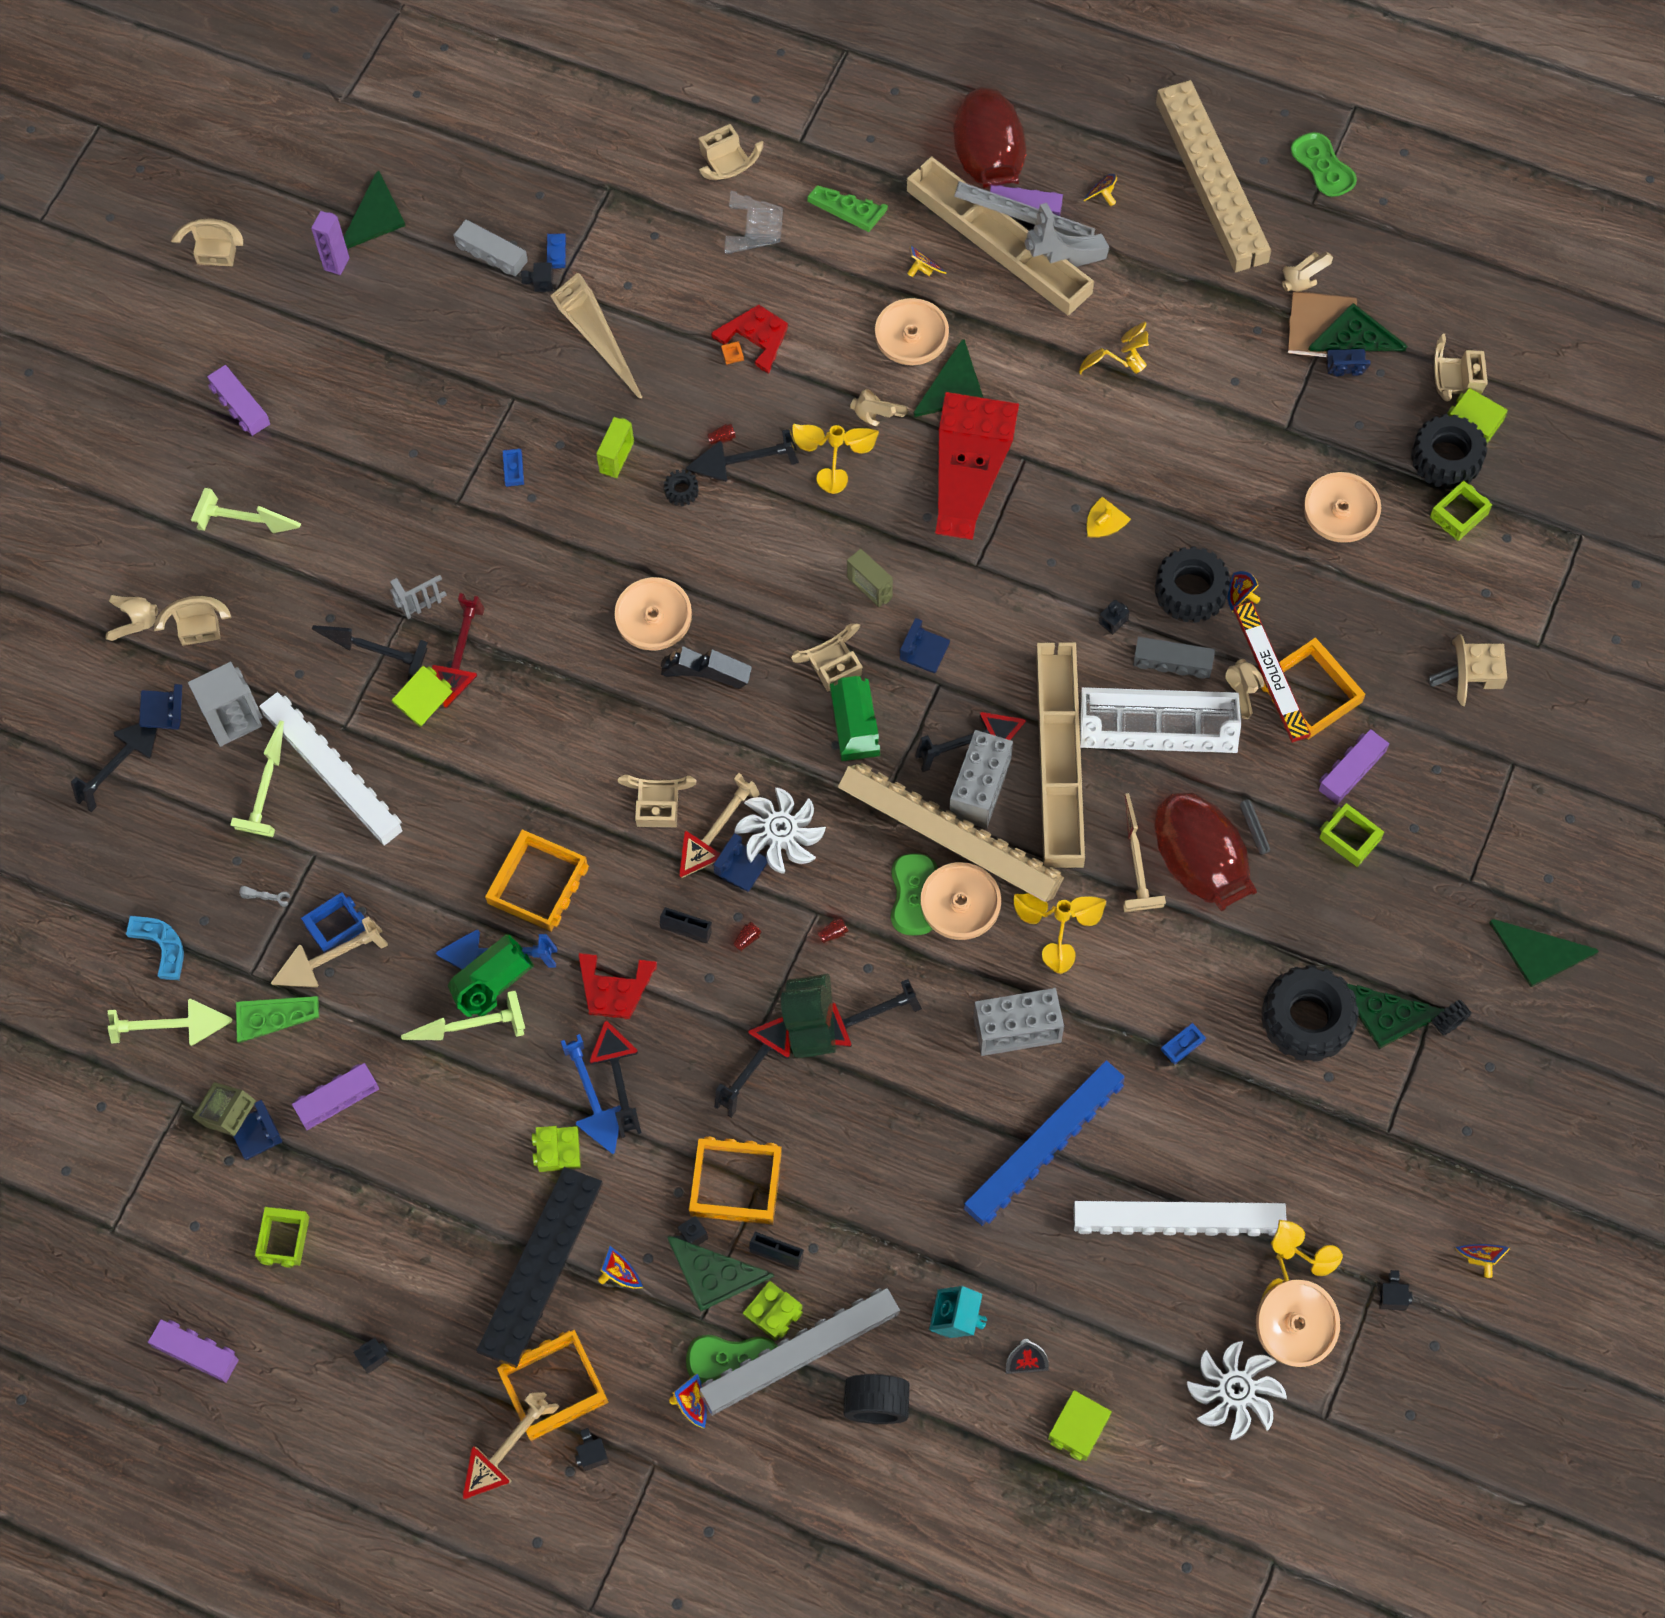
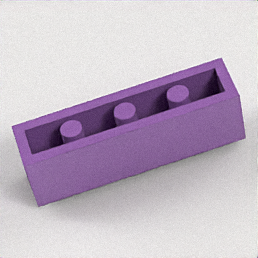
M991 185L990 192L1038 209L1040 204L1047 203L1053 214L1058 216L1061 214L1063 194Z
M320 211L311 228L325 271L341 275L349 260V255L339 220L333 213Z
M226 365L207 376L210 383L208 385L209 389L213 394H218V399L224 407L227 405L230 415L240 421L239 425L244 432L248 431L253 436L270 425L267 414Z
M1371 729L1367 734L1362 733L1356 741V746L1354 748L1350 746L1345 752L1343 760H1337L1332 766L1333 770L1331 773H1325L1319 781L1321 783L1319 791L1336 805L1387 751L1389 743Z
M358 1064L353 1066L348 1073L334 1077L332 1082L318 1086L311 1094L300 1096L292 1106L306 1130H309L379 1090V1087L366 1064Z
M160 1320L148 1341L153 1348L225 1383L228 1381L239 1361L234 1355L235 1352L225 1346L223 1349L216 1347L217 1343L209 1338L202 1340L197 1337L198 1333L188 1328L184 1331L179 1328L180 1325L172 1320H168V1322Z

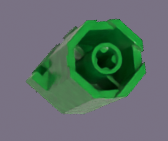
M859 676L840 678L835 686L833 682L830 684V694L841 761L880 756L879 735L869 679L865 678V681H862Z
M504 935L457 973L449 982L448 988L457 1008L467 1017H473L472 1014L485 1016L497 1006L496 997L534 967L527 953H523V948L511 935Z

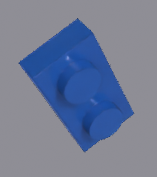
M547 234V262H552L553 269L566 268L565 234Z
M503 450L505 486L524 485L522 450Z
M1192 1023L1161 1048V1051L1175 1065L1206 1040V1037Z

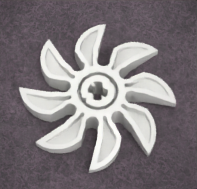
M775 788L779 812L774 811L772 802L768 799L761 797L748 799L745 801V804L760 814L763 819L756 815L746 816L737 824L735 833H758L752 835L748 841L746 848L748 860L751 863L765 845H769L770 848L766 855L769 866L773 870L785 874L781 849L786 850L788 859L792 862L799 864L812 862L816 857L799 844L810 846L817 843L823 837L826 827L801 828L807 826L812 820L814 813L812 801L808 798L801 810L795 816H791L790 813L794 806L791 795L783 789Z
M1243 1341L1232 1344L1224 1353L1222 1363L1228 1374L1221 1372L1207 1350L1203 1353L1200 1363L1202 1375L1205 1380L1216 1383L1219 1387H1207L1187 1381L1190 1394L1198 1402L1206 1405L1215 1400L1222 1402L1215 1409L1198 1417L1197 1420L1200 1423L1208 1426H1218L1226 1421L1229 1410L1233 1409L1236 1411L1235 1424L1230 1440L1242 1437L1249 1429L1251 1417L1245 1407L1252 1408L1266 1431L1270 1429L1273 1422L1272 1407L1267 1400L1256 1397V1393L1282 1399L1287 1398L1283 1386L1277 1380L1268 1376L1258 1381L1251 1379L1260 1371L1275 1364L1276 1361L1273 1358L1265 1355H1256L1248 1359L1244 1371L1237 1369ZM1235 1387H1239V1394H1234Z

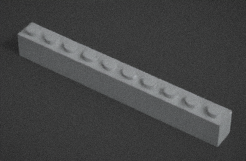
M881 1288L875 1290L870 1294V1298L866 1300L861 1298L852 1303V1307L847 1310L844 1308L838 1310L833 1314L834 1317L829 1320L821 1319L814 1324V1328L810 1330L805 1328L796 1334L797 1337L792 1340L784 1339L777 1344V1348L771 1351L768 1348L760 1352L758 1358L743 1361L739 1364L740 1367L734 1371L732 1369L726 1370L720 1375L721 1378L715 1381L710 1379L701 1385L702 1388H700L699 1394L711 1416L898 1316L900 1309L888 1288L883 1291Z

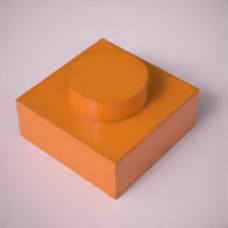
M739 341L721 346L726 365L744 361Z

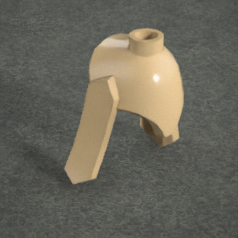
M1314 252L1296 267L1284 266L1285 281L1282 282L1284 290L1286 292L1290 290L1301 292L1315 286L1317 279L1310 281L1309 278L1332 263L1333 256L1328 252L1320 256Z
M869 389L862 390L859 398H854L850 406L861 420L873 426H878L880 423L875 418L876 414L885 417L893 415L904 417L909 413L907 406L881 401Z
M111 595L109 602L127 613L132 623L107 632L106 639L113 641L125 635L152 627L158 615L157 605H152L145 598Z
M1240 659L1235 665L1229 666L1226 672V680L1236 693H1239L1241 717L1248 720L1253 714L1249 693H1255L1258 687H1264L1265 683L1261 673L1253 664L1247 663L1245 659Z

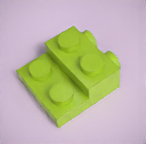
M557 1126L536 1127V1133H532L533 1146H537V1153H533L534 1166L538 1165L539 1172L563 1170L564 1167L569 1169L581 1168L578 1126L557 1128Z
M769 1281L746 1308L743 1315L776 1341L779 1337L782 1339L789 1331L788 1326L792 1321L796 1322L803 1314L801 1310L803 1308L802 1304L791 1295L783 1292Z

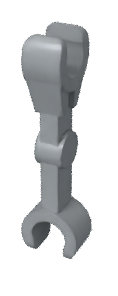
M241 886L239 891L242 898L257 897L263 900H275L283 907L288 906V902L281 901L283 897L290 898V894L287 892L275 895L264 891L257 892L246 886Z

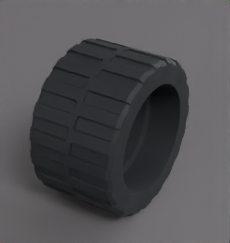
M882 1374L850 1376L845 1380L843 1415L849 1420L868 1424H896L905 1422L908 1419L910 1383L900 1377Z

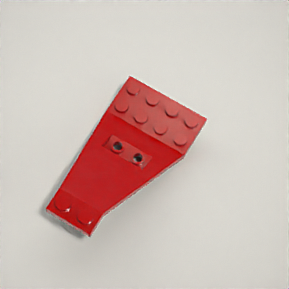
M945 392L939 427V494L936 535L973 540L976 521L1013 443L1019 410L1018 403ZM960 455L965 457V460L962 462L958 460ZM982 458L984 460L983 463L977 464V459Z

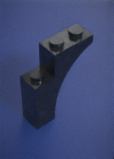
M682 646L663 658L661 662V675L665 677H702L740 689L748 684L752 666L713 649L702 655Z

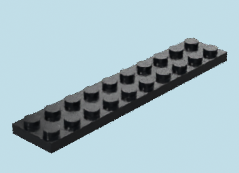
M567 1167L563 1168L477 1348L478 1354L517 1368L603 1185L602 1180Z

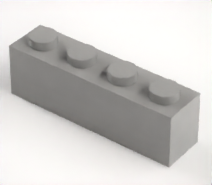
M465 220L454 234L456 246L460 250L470 252L475 258L485 260L489 265L500 268L506 274L516 277L528 262L525 250L468 220Z

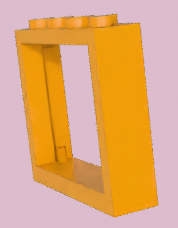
M1316 637L1279 662L1283 672L1311 654L1350 700L1313 726H1310L1305 720L1311 733L1310 737L1307 738L1308 740L1361 704L1365 697L1363 690ZM1265 683L1264 687H1262L1261 689L1265 693L1267 692L1270 695Z
M522 830L485 896L487 904L552 932L554 926L557 927L561 921L560 915L562 911L568 908L570 904L569 898L572 893L577 891L581 876H585L589 866L586 857ZM528 845L576 865L548 920L499 899Z
M714 1137L699 1138L689 1208L690 1216L773 1225L782 1156L781 1147L775 1143L760 1145L755 1141L740 1143L734 1139L720 1141ZM704 1149L774 1156L767 1210L698 1204Z
M575 1330L562 1332L558 1335V1338L552 1341L550 1339L545 1340L534 1350H525L517 1368L504 1363L497 1367L521 1421L526 1414L508 1375L574 1343L597 1394L532 1426L530 1425L526 1430L530 1441L609 1403Z

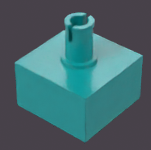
M964 1286L938 1289L929 1330L948 1338L974 1335L975 1327L983 1329L986 1326V1323L981 1322V1320L987 1321L986 1316L978 1314L983 1294Z

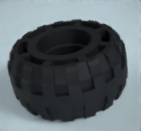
M1306 965L1304 968L1298 966L1291 968L1283 975L1280 974L1274 980L1263 1001L1262 1024L1267 1032L1268 1039L1279 1048L1280 1052L1285 1055H1292L1296 1060L1304 1061L1306 1059L1316 1062L1322 1061L1329 1056L1331 1058L1347 1045L1357 1025L1358 1007L1353 990L1351 991L1348 988L1347 982L1342 977L1332 974L1333 971L1327 968L1322 970L1318 969L1315 965ZM1300 1001H1311L1318 1004L1327 1014L1328 1022L1326 1026L1317 1030H1308L1300 1027L1291 1017L1290 1009L1292 1005Z

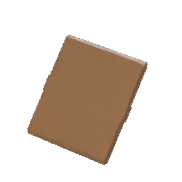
M1293 291L1291 316L1288 322L1290 328L1288 353L1327 357V351H1309V346L1352 303L1357 305V298Z

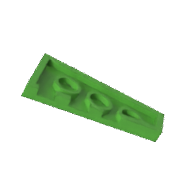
M816 186L807 199V202L867 232H870L888 208L886 204L876 205L871 200L855 199L856 196L850 194L846 196L840 195L839 191L821 186Z
M319 997L236 1002L237 1042H245L319 1018Z

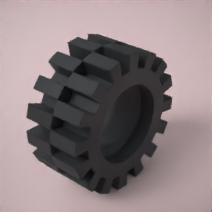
M682 469V473L676 470V474H674L672 471L670 477L667 475L666 481H664L666 498L669 499L671 504L674 501L676 506H678V503L681 506H684V503L690 505V500L694 502L695 497H698L699 489L696 476L692 475L690 471L686 474L684 469ZM681 483L687 484L689 487L685 492H676L674 490V487Z
M1458 1000L1448 1008H1445L1443 1012H1440L1432 1023L1444 1036L1466 1021L1472 1012L1462 1000Z

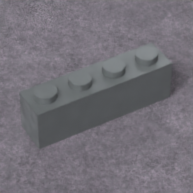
M1138 637L1133 666H1137L1140 669H1156L1159 672H1174L1178 675H1193L1200 679L1210 678L1215 649Z

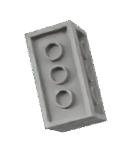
M232 662L188 682L220 747L262 727L260 719L263 717L239 667L234 668Z
M978 730L974 731L950 798V811L957 815V819L961 821L967 820L975 826L988 828L1011 762L1013 741Z
M1056 988L975 1002L973 1018L981 1056L1062 1042L1064 1023Z

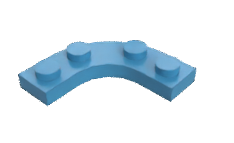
M130 916L126 932L127 937L149 939L155 941L161 947L162 957L158 972L159 979L179 980L184 950L177 933L171 926L161 920Z

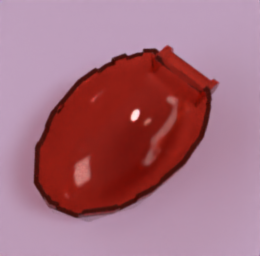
M979 87L966 95L957 112L954 124V141L957 156L963 165V169L974 178V181L982 184L983 189H987L991 185L1019 184L1018 176L1026 160V138L1022 124L1014 106L998 90Z
M1175 793L1169 795L1158 806L1154 824L1158 849L1171 874L1178 882H1181L1188 892L1204 899L1205 902H1215L1220 911H1224L1227 906L1250 894L1254 895L1257 893L1254 884L1249 878L1250 868L1247 849L1238 829L1216 805L1194 793ZM1244 885L1246 886V888L1234 893L1233 895L1223 900L1221 899V897H1223L1224 895Z

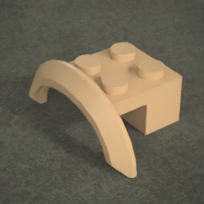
M731 124L700 137V152L713 170L711 171L708 166L699 169L701 175L709 180H722L740 174L755 163L762 152L764 142L756 143L754 151L748 158L740 147L739 136Z
M199 219L181 226L174 233L171 242L180 243L181 239L188 232L192 231L196 241L193 255L196 263L199 265L233 266L236 246H243V238L239 230L231 223L223 220Z
M1442 334L1437 341L1434 355V378L1438 394L1444 401H1450L1452 394H1461L1462 392L1465 394L1469 388L1482 394L1488 384L1484 351L1466 350L1461 359L1442 358L1446 343L1445 334Z
M206 596L187 597L169 604L160 612L154 624V631L164 630L167 619L173 614L177 623L178 638L182 646L219 640V622L214 609L220 614L222 620L231 618V615L226 605L215 598Z
M860 624L847 625L838 635L814 648L805 651H795L791 657L792 661L795 663L810 661L827 692L830 691V684L834 682V686L837 685L840 678L861 676V663L854 651L850 652L844 643L859 630Z
M1458 634L1452 640V644L1456 649L1458 663L1457 700L1461 706H1465L1468 682H1483V689H1503L1507 681L1504 644H1465L1463 636Z
M623 775L618 778L620 784L638 789L635 816L637 827H677L678 790L688 789L696 785V779L691 776H685L677 780L660 781L639 779L630 775Z

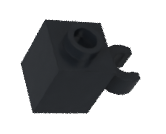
M552 262L533 263V272L521 271L522 284L533 282L535 291H553L554 272Z
M1115 599L1100 613L1099 624L1113 635L1128 621L1130 611L1125 604L1119 603Z
M696 1216L678 1227L680 1236H673L697 1246L708 1239L706 1230Z
M1391 1270L1389 1273V1283H1383L1380 1287V1309L1406 1311L1409 1304H1412V1292L1409 1291V1285L1399 1284L1400 1272L1398 1270Z
M376 1338L366 1342L353 1352L367 1374L389 1360L386 1355L389 1350L383 1341L378 1343Z
M589 1428L580 1430L584 1444L577 1446L578 1453L574 1454L578 1467L582 1466L584 1471H588L609 1463L601 1438L593 1441Z

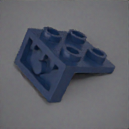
M1365 349L1327 351L1328 374H1333V376H1343L1344 373L1359 376L1365 373L1371 365V360H1365Z
M915 618L900 649V660L936 673L948 649L950 640L925 631L922 628V620Z
M174 684V689L170 692L142 690L139 726L179 730L182 685Z
M734 833L714 863V872L721 878L749 892L768 862L766 857L758 853L750 863L746 855L747 847L742 844L741 836Z
M262 1100L254 1103L257 1110L247 1115L238 1132L233 1136L245 1160L283 1142Z

